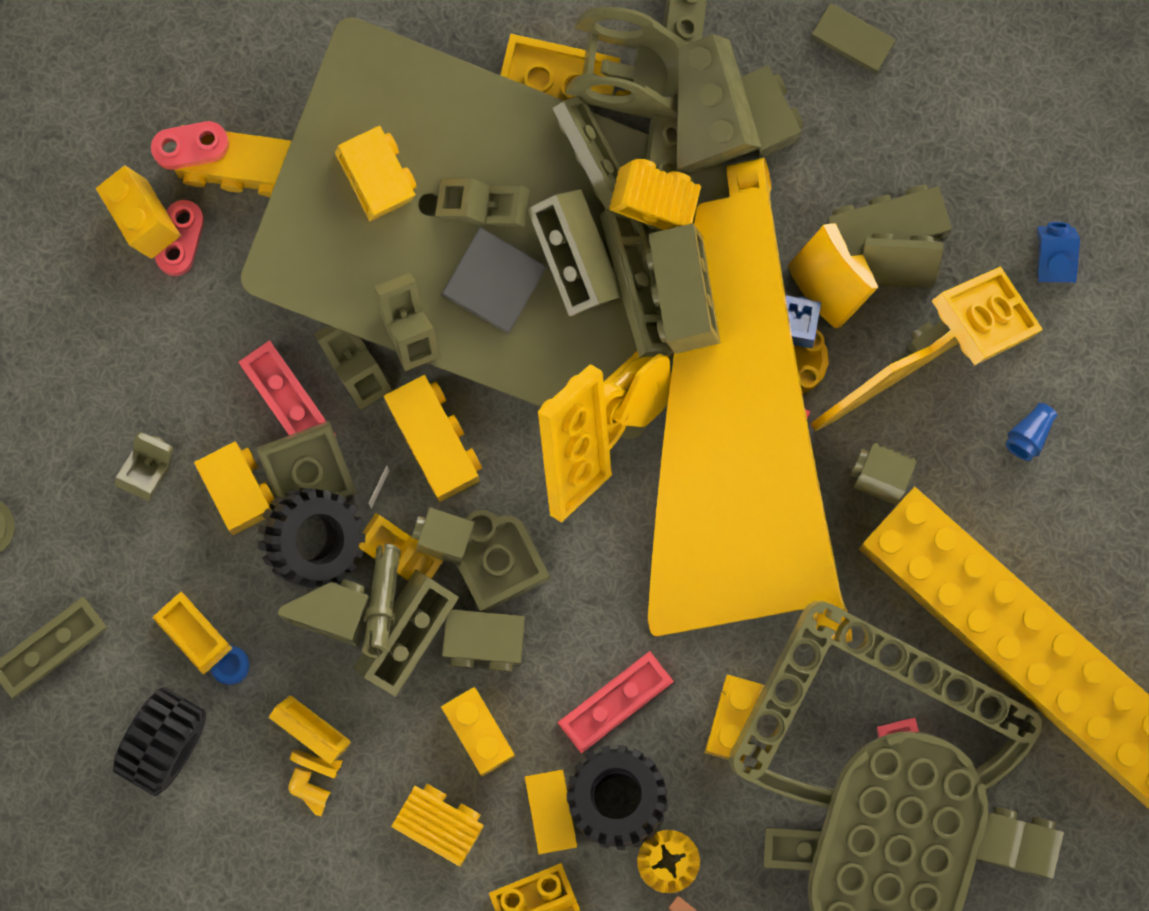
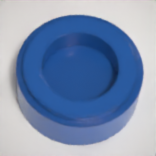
M232 645L230 646L233 649L210 669L213 677L225 685H235L242 682L250 669V662L246 653Z

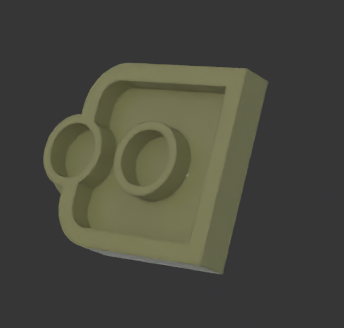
M477 510L466 517V520L473 521L474 525L460 566L457 565L480 612H487L551 580L527 530L519 519L513 516L497 518L495 514L487 510Z

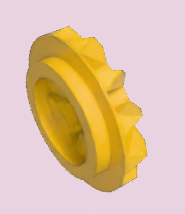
M662 830L656 832L653 837L647 838L643 842L638 852L637 866L641 878L649 887L662 893H676L687 888L695 880L700 868V856L696 845L687 835L675 830ZM661 845H664L671 855L685 854V857L675 864L676 878H673L672 873H669L667 868H656L654 870L652 868L653 865L658 864L657 862L663 859Z

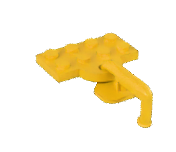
M637 351L604 382L603 372L590 364L579 375L573 376L557 395L543 403L538 411L550 516L562 523L612 476L610 449L619 440L626 426L645 427L664 410L668 404L671 381L669 355L657 354L652 357L639 358Z

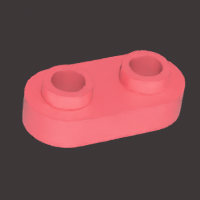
M211 121L162 130L155 135L151 143V152L155 161L161 167L168 170L216 162L225 156L229 148V140L225 130L219 124ZM210 134L215 137L214 142L210 145H203L201 143L205 135ZM175 142L177 147L173 152L167 153L163 150L166 143Z
M179 200L168 207L166 212L181 237L155 256L159 268L171 276L183 275L191 269L204 227V216L197 204L189 200ZM181 213L190 214V220L185 224L177 222V218ZM172 249L180 250V256L176 260H169L167 258L168 252Z

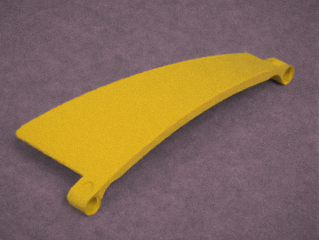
M765 158L727 165L730 197L701 203L696 211L694 225L703 236L720 344L677 354L674 352L660 467L648 605V624L650 632L654 636H664L804 610L808 604L820 600L848 612L839 587L808 429L771 209V179ZM827 609L822 614L817 612L814 614L813 619L817 622L816 629L820 625H824L837 631L840 624L825 616ZM851 628L846 633V643L852 642Z

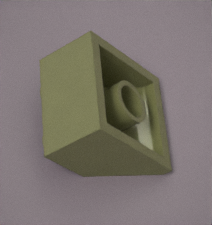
M342 579L341 585L330 582L281 606L277 615L286 623L358 647L366 626V622L363 619L364 612L369 607L370 597L367 595V591L364 590L365 587Z

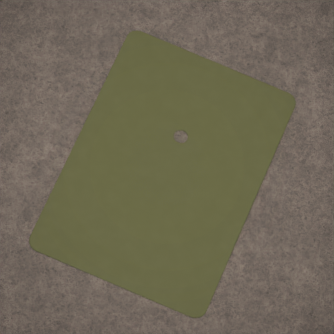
M354 17L341 20L336 25L241 272V284L245 291L264 301L396 351L382 319L374 287L411 273L416 281L422 310L434 328L441 356L427 363L539 407L546 400L552 399L573 376L579 375L590 364L603 372L604 382L637 352L623 298H619L595 310L569 317L528 211L526 212L525 227H491L443 219L435 215L426 216L418 207L419 199L423 195L434 194L438 197L440 180L444 178H473L489 186H524L530 189L527 208L556 194L581 189L615 273L599 216L606 209L603 203L595 196L593 185L585 169L577 162L575 151L566 134L559 128L557 117L552 109L563 102V100ZM592 112L620 167L635 159H646L648 134ZM380 125L384 134L390 133L394 138L399 150V154L395 156L402 169L407 167L410 170L417 188L413 190L416 195L411 202L375 220L369 221L335 155V151L338 145ZM721 163L696 173L685 171V174L690 176V181L701 186L693 224L699 204L728 198L726 166ZM643 224L649 248H651L648 234L659 231L649 229L647 225ZM480 227L547 266L508 334L441 296ZM626 426L620 438H637L644 432L646 426Z

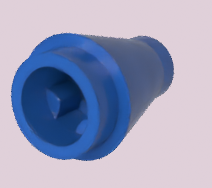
M1038 403L1033 411L1007 433L1009 438L1005 443L1007 449L1024 461H1031L1034 456H1039L1051 426L1057 418L1056 411L1047 404Z

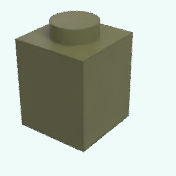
M429 508L426 518L418 517L412 534V538L418 540L416 551L460 566L474 522Z

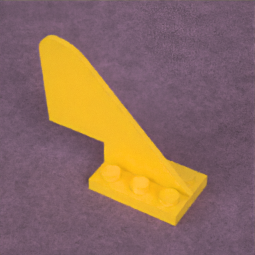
M1000 266L944 291L934 298L932 303L938 310L939 317L948 325L950 331L932 345L888 365L814 420L810 426L815 432L833 423L958 343H960L962 352L970 358L975 366L1034 337L1043 329Z

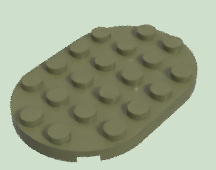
M913 731L897 732L870 742L848 761L836 782L810 869L808 899L811 911H962L976 865L978 849L984 838L987 826L988 800L985 786L981 783L978 773L972 765V761L960 749L931 734Z

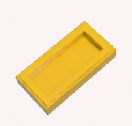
M182 591L152 617L203 675L233 649Z
M289 695L269 715L272 721L330 765L346 751L351 743L347 737L293 696Z
M563 770L525 776L539 855L577 848L573 820L567 802V788Z

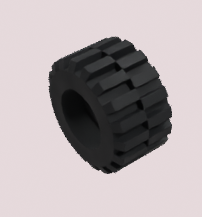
M300 488V491L290 490L285 492L286 498L277 497L271 502L275 509H266L262 517L268 519L266 525H259L258 533L264 534V540L258 541L259 550L266 551L267 555L263 556L262 559L266 565L274 567L271 572L277 577L285 578L284 581L315 588V586L322 587L330 582L340 583L342 579H345L343 572L352 573L357 566L352 562L354 558H362L364 551L358 550L359 542L365 543V534L358 531V528L364 526L362 518L353 516L357 511L353 504L344 503L346 498L339 494L313 488ZM312 515H317L326 527L327 540L321 553L315 558L306 561L297 550L296 533L305 519Z
M166 687L160 688L143 704L124 734L114 757L113 772L153 796L161 794L172 784L193 752L205 726L206 710Z
M609 745L601 747L602 752L595 754L592 751L586 755L587 760L583 764L579 761L575 766L576 773L574 777L570 776L568 781L569 792H567V802L570 808L569 811L578 829L592 843L595 841L599 843L600 847L606 849L612 846L616 847L617 850H626L625 846L633 845L635 848L642 845L641 841L646 837L648 839L653 837L656 827H661L664 821L663 815L667 811L668 806L665 782L654 761L650 757L648 759L644 757L642 751L634 749V751L628 750L625 745H618V749H610ZM613 777H626L633 780L641 792V801L637 809L631 815L622 819H610L602 816L596 809L594 796L598 787L604 781Z

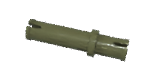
M391 544L384 545V553L382 545L376 547L369 607L364 612L363 620L366 622V633L362 651L365 655L373 658H379V649H381L380 655L382 657L387 655L390 627L394 625L396 616L392 612L401 550Z

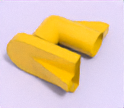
M292 750L289 759L306 768L295 767L288 790L293 796L301 798L315 815L321 817L326 806V800L331 792L308 783L312 774L311 770L335 778L339 775L337 771L341 768L343 760H335L330 765L320 757L303 751Z

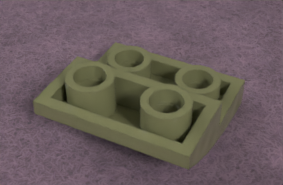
M874 233L871 235V238H865L861 247V255L864 256L877 285L919 288L934 287L941 263L943 242H935L933 237L928 235H914L910 237V240L895 239V235L890 233Z

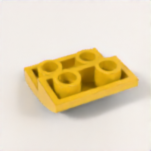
M836 223L823 225L787 265L804 296L809 300L821 302L819 314L834 328L842 327L878 288L874 275L870 271L864 256H850Z
M562 863L488 893L495 911H581Z

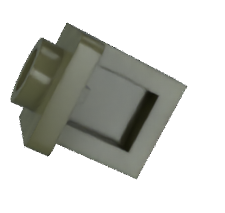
M138 432L134 439L133 450L115 478V486L150 502L171 467L173 447L157 436H149Z

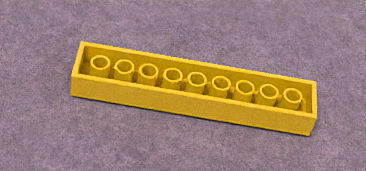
M914 486L864 541L859 550L1149 809V694Z

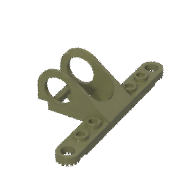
M666 0L663 25L650 16L631 9L620 7L589 9L575 21L574 29L588 32L583 74L575 77L566 86L565 94L578 96L580 101L589 105L650 118L646 160L654 162L656 169L660 171H665L666 173L674 171L685 174V171L677 170L679 47L702 39L707 0ZM607 19L623 20L640 26L641 29L636 31H616L602 27L596 22ZM597 41L637 49L635 65L631 66L602 60L601 73L604 76H597L593 73ZM591 86H616L630 91L631 94L626 96L604 95L592 91ZM643 223L644 225H647L649 229H654L655 231L662 230Z

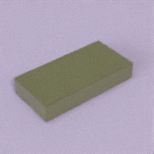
M832 3L829 4L811 36L815 41L874 74L878 73L896 41L895 38Z

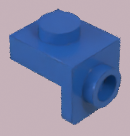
M1050 222L1047 226L1037 227L1039 249L1036 278L1038 282L1076 283L1080 237L1076 229L1064 222Z

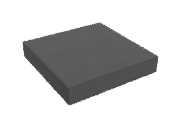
M480 227L441 296L508 334L547 266Z

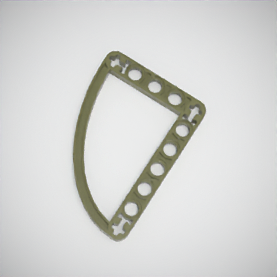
M820 600L813 601L803 610L731 750L729 764L733 772L738 776L769 791L804 803L829 808L834 789L801 782L767 768L830 645L1007 736L1009 740L1001 749L975 769L985 789L991 787L1010 773L1028 754L1041 733L1042 720L1039 714L1025 705L833 604ZM827 609L825 616L840 624L837 631L824 625H820L816 629L817 622L813 619L816 612L822 614ZM853 626H860L865 632L864 642L857 648H850L845 638L847 631ZM806 643L811 646L813 657L808 664L800 666L795 663L793 653L797 646ZM887 644H894L898 649V659L892 665L885 666L879 658L880 650ZM926 661L932 668L931 677L924 683H918L913 677L914 667L918 663ZM783 679H790L795 685L794 695L786 701L777 699L775 695L776 685ZM961 679L965 685V693L960 699L952 701L947 696V686L952 680ZM993 696L998 702V710L994 716L984 718L980 712V704L985 698ZM1008 713L1020 719L1026 717L1025 721L1030 724L1027 731H1019L1018 726L1006 721L1005 718ZM764 715H773L777 721L776 730L769 736H761L757 731L758 720ZM750 736H752L757 741L767 744V747L763 750L757 746L753 754V758L757 760L756 766L754 768L748 766L743 771L744 764L740 761V758L743 754L749 756L752 753L755 745L748 742Z

